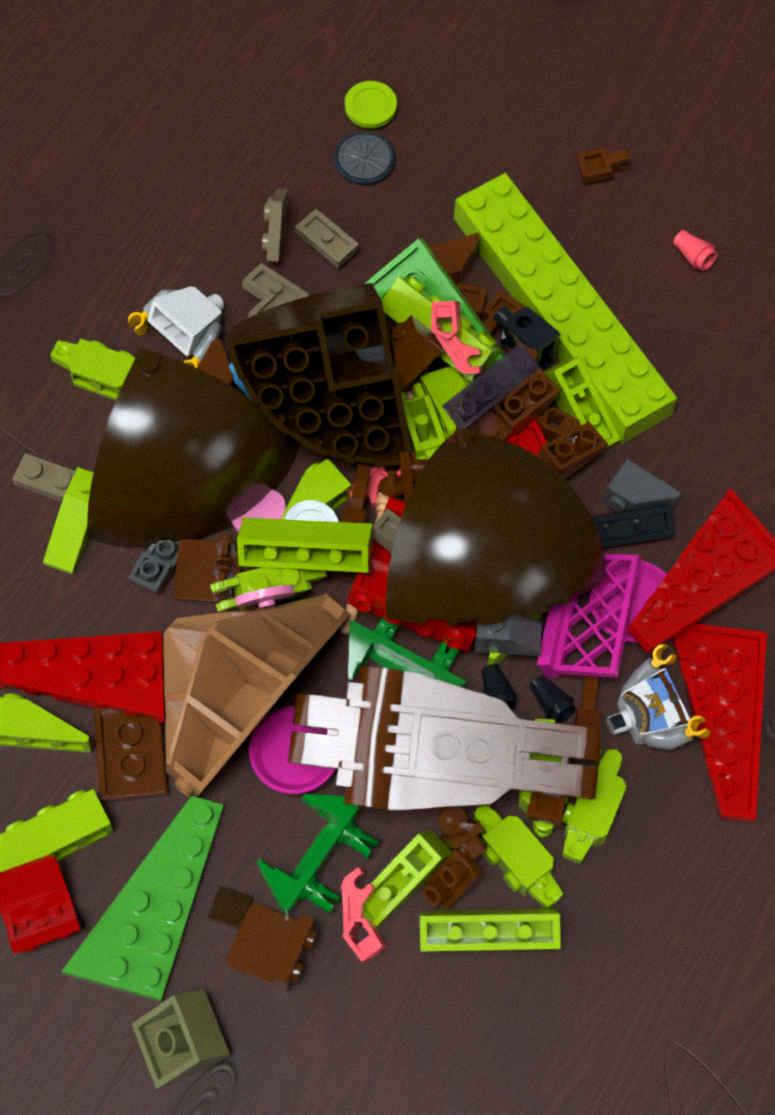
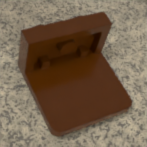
M251 904L226 958L227 966L230 969L288 992L292 982L298 983L305 965V963L301 962L305 950L311 951L317 938L318 931L314 930V918L301 914L299 920L260 904Z

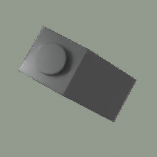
M627 459L607 486L603 501L607 502L608 506L615 512L664 504L672 505V510H674L681 492Z
M521 613L504 616V622L478 625L476 619L474 652L540 656L542 623L530 617L523 618Z

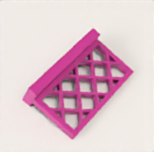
M604 554L605 563L608 564L606 565V576L608 575L615 583L601 595L592 588L591 591L597 598L582 609L577 604L578 597L583 594L580 591L570 596V603L549 607L541 643V654L537 662L538 667L547 678L560 679V674L618 678L642 560L639 555ZM621 564L630 565L629 573L617 581L611 572ZM620 590L624 594L623 603L611 610L605 601ZM602 604L608 611V614L593 625L586 615ZM584 618L590 628L577 638H574L571 634L572 626ZM612 620H615L618 624L617 632L605 640L599 630ZM596 633L603 643L589 654H586L580 645ZM578 648L584 657L574 665H564L566 655ZM608 649L612 654L610 667H596L593 660Z

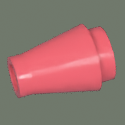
M686 230L679 232L673 241V244L679 248L694 269L706 271L717 259L718 252L713 244L689 234Z

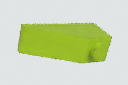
M580 357L565 359L544 371L549 379L560 389V393L554 401L562 411L580 420V426L589 421L608 443V446L620 440Z
M452 366L420 375L422 389L425 395H430L445 440L457 429L464 428L468 409L466 394L470 393L468 379L461 376Z
M328 458L320 464L314 463L305 471L281 519H284L291 507L306 500L323 502L335 511L350 500L352 485Z
M77 467L64 494L43 560L44 565L72 575L74 574L89 541L87 515L93 472Z
M5 694L4 697H0V746L92 753V744L88 735L20 695Z
M433 831L419 833L371 883L376 889L364 906V916L367 919H371L376 928L424 887L452 854L451 850Z

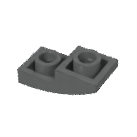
M165 540L150 545L147 552H142L128 576V580L158 593L176 569L179 541L173 543L171 540Z

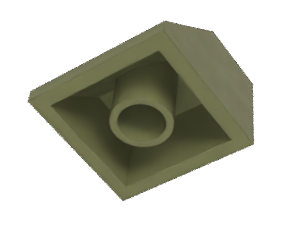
M205 989L174 994L132 1023L156 1090L204 1071L230 1055Z

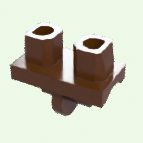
M409 451L399 452L401 477L397 476L395 470H390L387 472V477L379 482V490L383 495L398 500V495L402 494V501L404 503L407 502L412 491L413 482L417 480L428 459H410Z
M447 807L440 811L437 817V824L444 834L438 838L447 847L455 850L463 847L470 861L487 850L478 836L484 830L479 821L467 819L466 813L459 807Z
M461 846L449 856L425 884L427 887L422 891V894L432 907L435 908L442 904L446 910H449L484 872L476 866L473 860L470 861L468 859L465 849Z

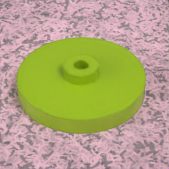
M360 82L354 85L345 97V112L348 118L360 127H382L393 119L397 110V99L394 92L381 82Z

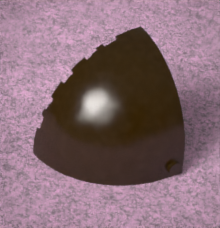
M372 283L327 291L272 307L240 322L227 334L226 343L238 378L243 383L254 404H257L268 417V420L284 434L290 435L295 440L303 443L304 447L324 456L327 454L352 464L354 462L371 463L374 466L400 465L399 452L409 451L410 459H413L399 376L392 361L383 304Z
M140 347L115 401L98 452L88 502L87 526L89 540L128 548V545L148 546L149 548L150 545L157 544L158 541L171 540L174 543L184 539L202 540V536L217 530L222 532L232 527V521L250 511L271 490L277 489L295 460L293 446L287 435L273 425L257 404L255 405L243 393L196 367Z
M457 429L429 458L406 502L390 559L386 589V618L426 624L427 619L447 620V626H458V623H467L477 619L478 625L504 622V616L521 613L523 618L547 612L546 606L570 603L571 595L579 591L587 593L606 576L603 545L591 514L571 485L549 464L533 453L500 438L475 433L471 429Z

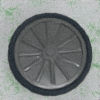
M357 132L346 136L337 145L334 152V164L339 174L346 180L355 184L370 185L382 181L391 173L395 164V153L391 144L384 137L372 132Z

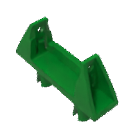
M381 618L376 629L369 630L353 620L350 621L349 682H354L360 667L367 664V660L370 658L384 668L414 672L466 689V681L449 671L461 649L451 648L446 653L448 645L442 642L433 659L426 660L391 640L400 625L391 624L384 618Z
M303 795L302 803L315 810L329 823L326 827H323L292 873L293 876L291 877L278 868L272 867L261 858L257 861L258 867L284 915L291 917L299 903L305 899H308L329 915L334 912V907L325 899L339 904L342 896L337 895L317 882V877L338 846L343 843L364 855L365 858L369 859L371 857V850L366 845L376 849L379 840L355 826V821L364 807L343 804L344 796Z

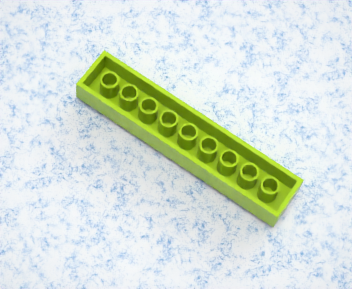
M504 173L455 199L454 220L466 236L479 234L478 252L512 298L522 303L524 307H529L561 333L556 355L558 360L562 362L565 359L581 358L617 431L620 443H625L672 416L677 401L675 394L508 175Z

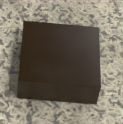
M220 886L207 918L209 921L239 931L245 914L252 903V897Z

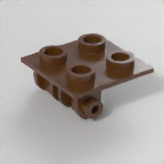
M222 534L217 541L179 540L174 600L221 602L227 599H235L234 588L221 593H214L211 589L212 584L234 578L238 573H241V566L238 564L237 542L232 541L233 536Z

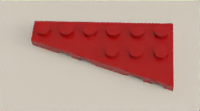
M731 488L726 492L628 627L629 632L648 654L654 651L656 646L665 644L775 572V538Z
M696 623L672 638L692 715L693 717L701 716L707 719V721L698 725L697 732L703 729L710 730V735L704 739L699 738L719 816L720 819L754 823L757 813L767 632Z
M162 632L0 643V688L10 686L23 689L28 694H47L60 701L102 710L107 707L124 711L125 715L137 717V714L153 717L154 721L165 723Z

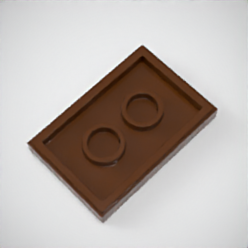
M107 707L103 710L93 708L101 804L167 797L168 789L162 722L154 721L153 717L137 714V717L125 715L124 711Z

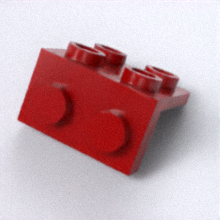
M46 855L0 872V912L6 925L13 954L34 950L40 944L54 939L66 938L73 932L81 930L73 902L54 855Z

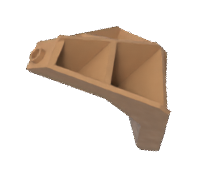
M326 593L325 595L267 608H252L176 618L163 633L166 773L175 780L174 786L181 793L188 797L191 794L198 797L257 724L350 616L349 612Z

